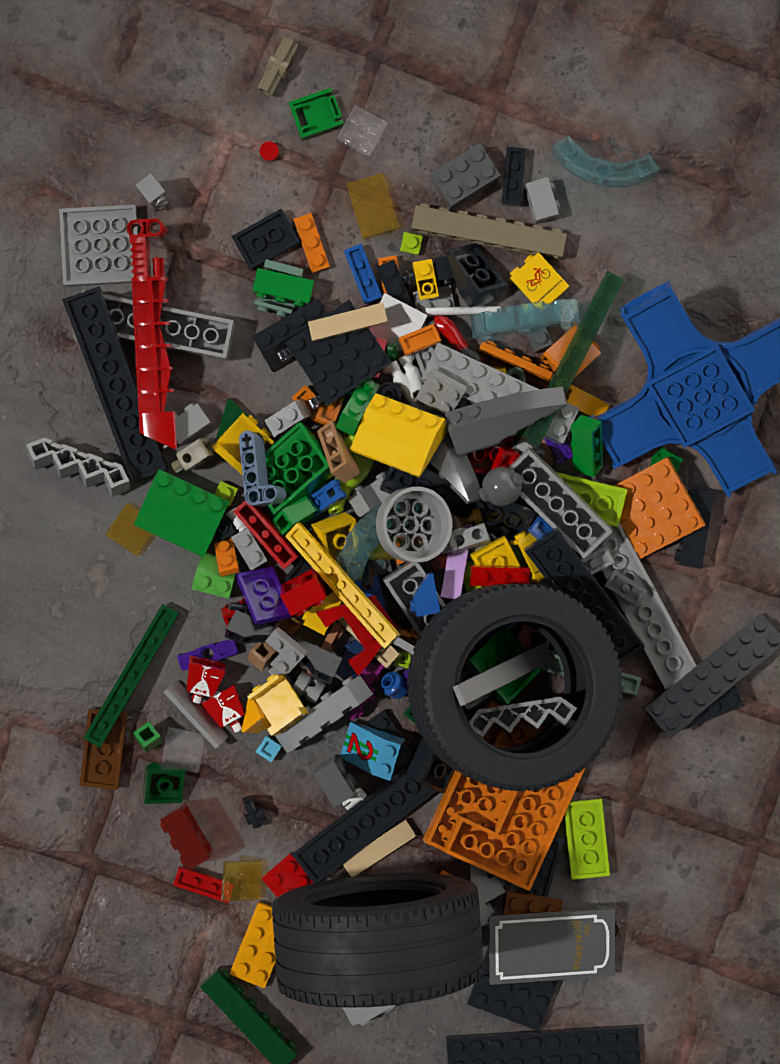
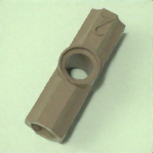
M284 37L275 55H272L267 63L266 72L257 87L258 90L267 96H273L281 79H284L289 71L290 62L299 47L292 39Z

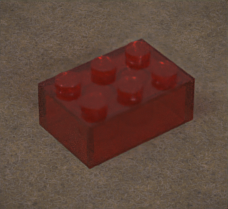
M186 802L163 815L160 819V826L164 833L168 832L171 837L170 843L174 850L178 849L181 854L180 860L184 867L188 866L189 870L210 859L214 850Z

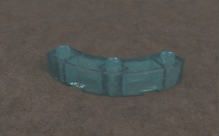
M570 136L554 144L550 152L556 161L568 172L581 180L598 186L626 187L636 185L653 178L659 171L658 166L649 153L625 163H614L599 158L595 159L586 154Z
M564 299L546 304L542 301L498 308L497 312L485 311L471 315L470 320L473 339L481 338V341H490L493 336L519 331V334L529 333L530 329L554 326H561V329L572 328L573 324L580 322L578 300Z
M397 503L396 510L398 513L401 510L399 503ZM415 504L414 511L417 513L419 508L418 505ZM379 506L368 512L352 528L345 539L347 542L343 550L338 553L336 563L352 581L362 580L365 565L375 547L380 543L376 532V517ZM390 520L387 521L388 529L391 528Z

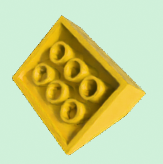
M376 393L365 410L350 450L420 477L447 433L445 419Z

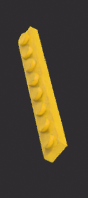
M296 523L285 537L384 649L389 648L400 636L399 632L304 525Z

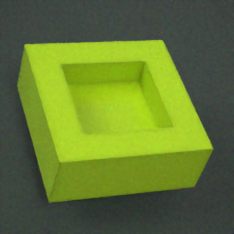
M404 232L400 252L418 256L423 236Z
M220 481L214 495L229 501V506H231L239 489Z

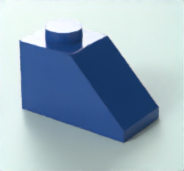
M432 572L426 574L412 595L413 601H410L412 613L415 612L417 617L440 612Z

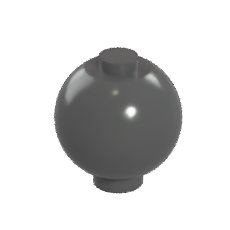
M494 468L484 477L482 488L479 489V495L484 502H490L496 506L510 505L518 499L521 493L522 478L510 468Z

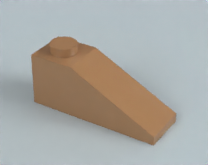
M332 420L317 430L331 474L343 483L360 474L355 457L339 429L336 428L335 422Z
M291 617L279 620L273 627L282 628L286 633L294 635L301 626V623ZM257 643L250 650L248 661L260 671H263L279 653L267 643Z

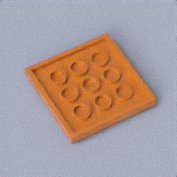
M669 457L614 485L627 489L619 522L639 559L706 525Z

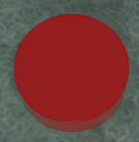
M267 141L261 145L260 155L262 159L272 162L278 158L279 149L274 142Z

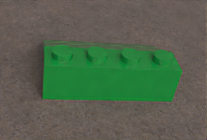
M301 421L265 452L268 485L280 486L286 491V498L282 503L269 505L274 515H278L282 509L302 497L310 496L333 476L322 444Z
M159 469L133 526L204 558L228 509L229 501Z

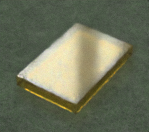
M383 173L346 184L363 239L399 229Z

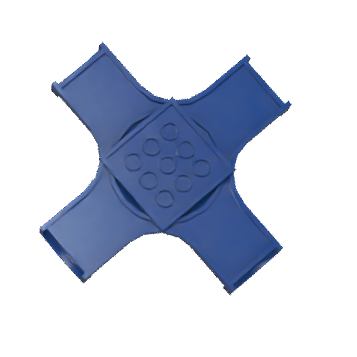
M670 281L654 287L620 308V315L642 350L648 369L647 379L639 393L597 417L595 415L590 417L602 421V443L612 458L613 468L616 469L656 447L672 443L682 444L684 448L689 446L697 450L709 464L728 498L731 497L732 491L770 472L776 474L775 464L756 435L751 420L752 412L755 411L754 405L760 395L780 382V318L739 340L716 342L703 336L693 325Z

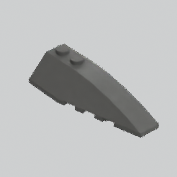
M563 387L547 388L478 402L445 412L456 453L458 456L501 443L502 439L508 436L512 437L520 429L535 424V421L538 419L546 418L566 407L567 402Z
M416 401L410 405L445 419L441 412L421 401ZM445 419L447 433L428 465L432 464L438 470L437 474L442 479L448 480L451 483L450 487L467 504L481 501L482 499L479 495L480 486L466 454L457 455Z

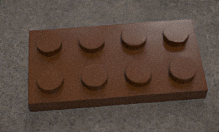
M88 709L86 732L100 709ZM121 713L101 748L85 739L79 786L119 789L128 713Z

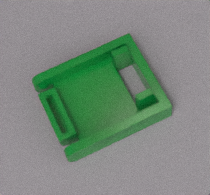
M332 88L289 102L301 140L344 126L343 120L335 122L342 118L335 95L327 97V95L333 93ZM303 110L308 125L301 128L296 112Z

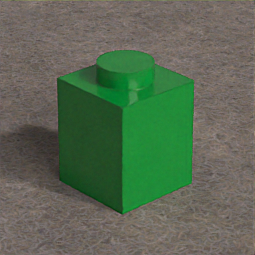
M147 722L133 732L135 739L146 754L162 743L160 735L150 722Z

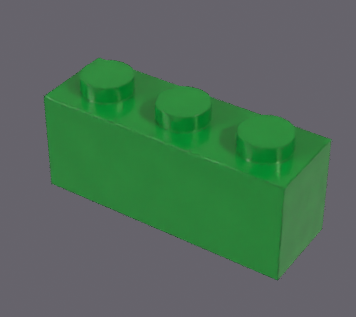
M257 268L252 291L254 294H257L256 297L261 299L271 297L275 298V301L286 304L289 301L294 302V306L304 307L311 303L315 283L314 280Z
M369 379L357 387L342 411L336 428L353 436L361 423L367 406L377 393L380 385Z
M580 415L570 427L572 432L573 469L576 472L594 477L603 467L602 421Z

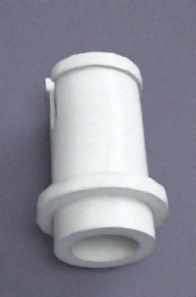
M234 508L226 515L235 525V530L241 532L247 527L233 512L236 509Z
M361 787L356 788L354 796L342 804L345 806L351 801L345 807L349 811L361 800L363 801L367 795Z

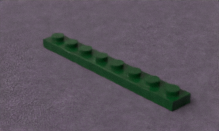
M164 604L161 605L86 732L84 739L99 748L102 747L180 613Z

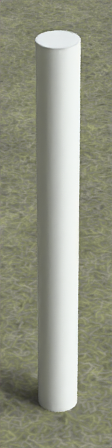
M500 306L425 308L427 316L501 313Z

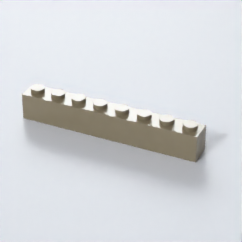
M428 204L415 206L411 232L536 255L539 252L543 257L561 260L563 257L567 234L563 233L562 230H544V227L539 225L528 227L522 222H514L512 224L507 223L502 218L491 220L487 219V216L477 214L475 217L470 216L465 211L454 213L444 207L433 209Z

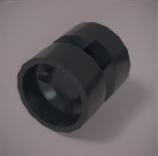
M387 382L379 386L377 394L398 402L401 401V391L396 384Z

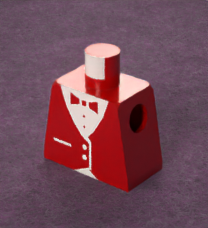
M189 656L187 691L193 693L191 700L194 703L201 704L204 696H214L225 674V663Z
M236 684L202 703L203 707L221 728L229 724L234 733L242 729L239 717L245 715V708Z

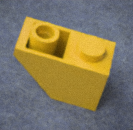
M432 259L413 262V272L420 301L439 297Z

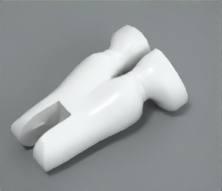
M414 354L398 359L406 371L405 374L401 371L397 360L383 370L385 374L393 375L394 384L400 388L401 393L410 405L417 401L413 396L420 391L424 384L421 381L422 376L418 367L413 365Z

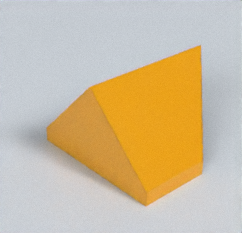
M248 698L241 732L259 733L271 727L257 701L249 700Z

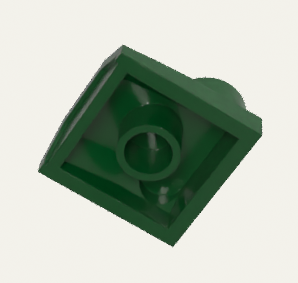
M157 762L147 765L143 780L144 804L182 803L186 768L162 766Z

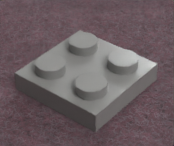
M432 368L415 399L445 414V412L455 409L467 386Z

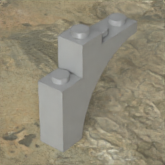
M469 864L470 882H473L478 889L481 927L489 924V916L495 914L490 903L486 904V902L505 893L503 886L506 883L502 878L493 874L488 875L487 873L489 872Z

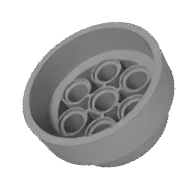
M424 487L402 488L391 493L382 502L376 517V532L382 547L392 557L404 562H424L438 556L447 546L452 533V517L446 502L436 492ZM397 503H399L401 507L399 513L396 510ZM415 504H417L419 508L417 513L414 511ZM388 520H390V522H391V528H390V529L387 528V521H388ZM406 520L409 522L408 530L405 528ZM424 521L427 523L426 530H424L423 528ZM397 537L400 539L399 546L395 543ZM415 537L418 540V545L416 547L413 543Z

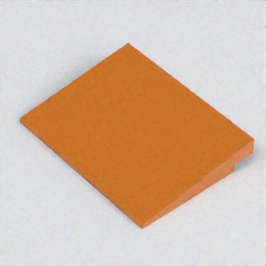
M487 700L483 709L501 705ZM520 719L509 734L493 722L482 739L494 747H512L536 738V734L541 729L545 731L547 727L540 725L536 730L523 719ZM585 768L580 773H575L573 778H569L565 782L560 781L558 785L549 788L543 787L541 790L510 791L494 788L455 771L422 841L530 891Z

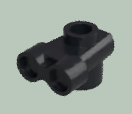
M251 795L244 797L242 802L246 812H248L245 814L248 826L252 824L254 829L261 827V822L267 820L262 806L256 808Z

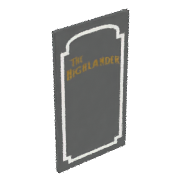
M614 908L489 916L490 985L615 976Z

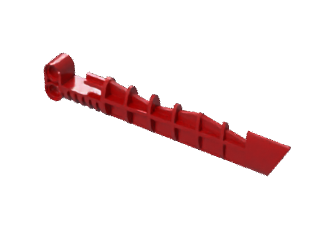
M154 218L132 220L127 224L126 230L129 234V244H132V248H130L132 255L130 258L133 259L130 265L133 266L131 273L134 275L131 278L139 428L141 434L173 449H177L175 411L165 412L167 393L174 392V389H168L173 367L170 365L166 348H171V344L164 343L160 326L170 325V322H160L162 304L169 303V299H163L168 277H165L164 258L159 257L152 258L153 277H151L149 242L152 239L163 238L167 233V228L163 222ZM160 224V231L153 233V227ZM138 225L141 226L140 233L134 235L133 229Z

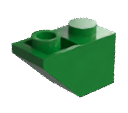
M306 495L282 509L272 520V523L281 536H286L296 523L305 525L318 509L310 497Z

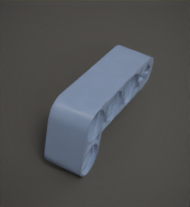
M252 431L242 432L239 437L245 501L249 505L261 507L282 503L286 498L285 489L280 486L268 485L263 436Z

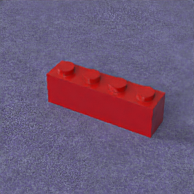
M244 501L233 511L283 569L292 565L302 556L285 536L280 535L272 523V517L263 507L249 505Z

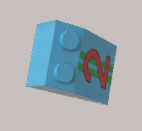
M350 721L340 757L372 775L390 781L395 775L405 739Z

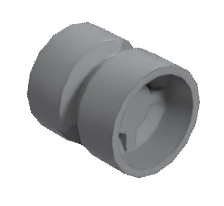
M302 670L293 689L297 695H305L306 700L315 704L326 683L316 678L314 679L310 673Z

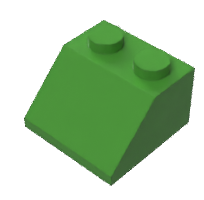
M206 553L204 558L201 557L192 590L229 599L232 597L237 573L221 577L216 555Z

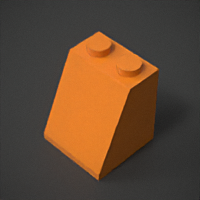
M574 325L540 357L541 361L550 368L554 375L566 383H570L601 354L599 345L593 340L590 341L586 337V331L580 326Z

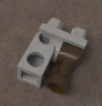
M479 508L473 509L472 514L461 517L456 514L451 515L452 533L442 554L450 552L457 554L476 546L491 543L485 524L482 523L484 521ZM474 521L476 524L482 523L468 529L465 527V525Z

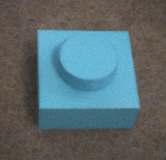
M266 735L256 753L272 762L282 745Z

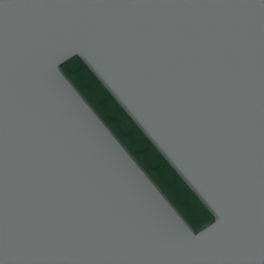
M608 270L606 271L547 388L563 387L566 395L624 279ZM557 412L546 418L542 417L535 421V424L526 427L520 439L538 448Z

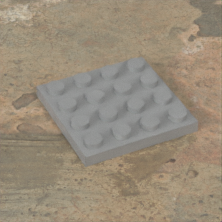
M136 204L59 209L63 285L131 283V278L134 277L133 273H131L133 266L130 265L133 262V259L130 258L132 255L130 251L132 244H129V234L126 228L130 221L137 220ZM138 226L133 229L134 235L138 234Z

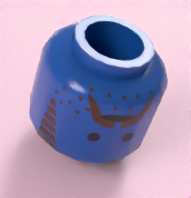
M389 672L381 680V690L385 695L393 699H401L407 694L409 689L407 685L408 680L397 672Z

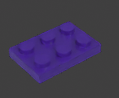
M273 566L237 573L236 579L255 625L292 617L280 597L281 584Z

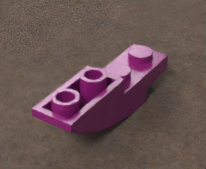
M370 661L360 674L373 695L349 711V718L351 720L355 717L358 719L365 711L362 708L365 703L368 702L370 704L377 695L374 693L376 688L371 683L374 682L376 684L382 676L380 671L384 666L379 661L376 664Z

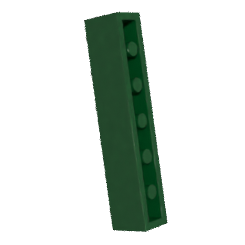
M218 967L202 982L200 988L272 1064H289L297 1056V1045L293 1040H288L283 1035L284 1032L278 1025L274 1026L270 1021V1016L265 1011L261 1012L258 1009V1004L252 997L248 998L243 993L244 989L238 983L235 984L230 979L231 975L228 971Z

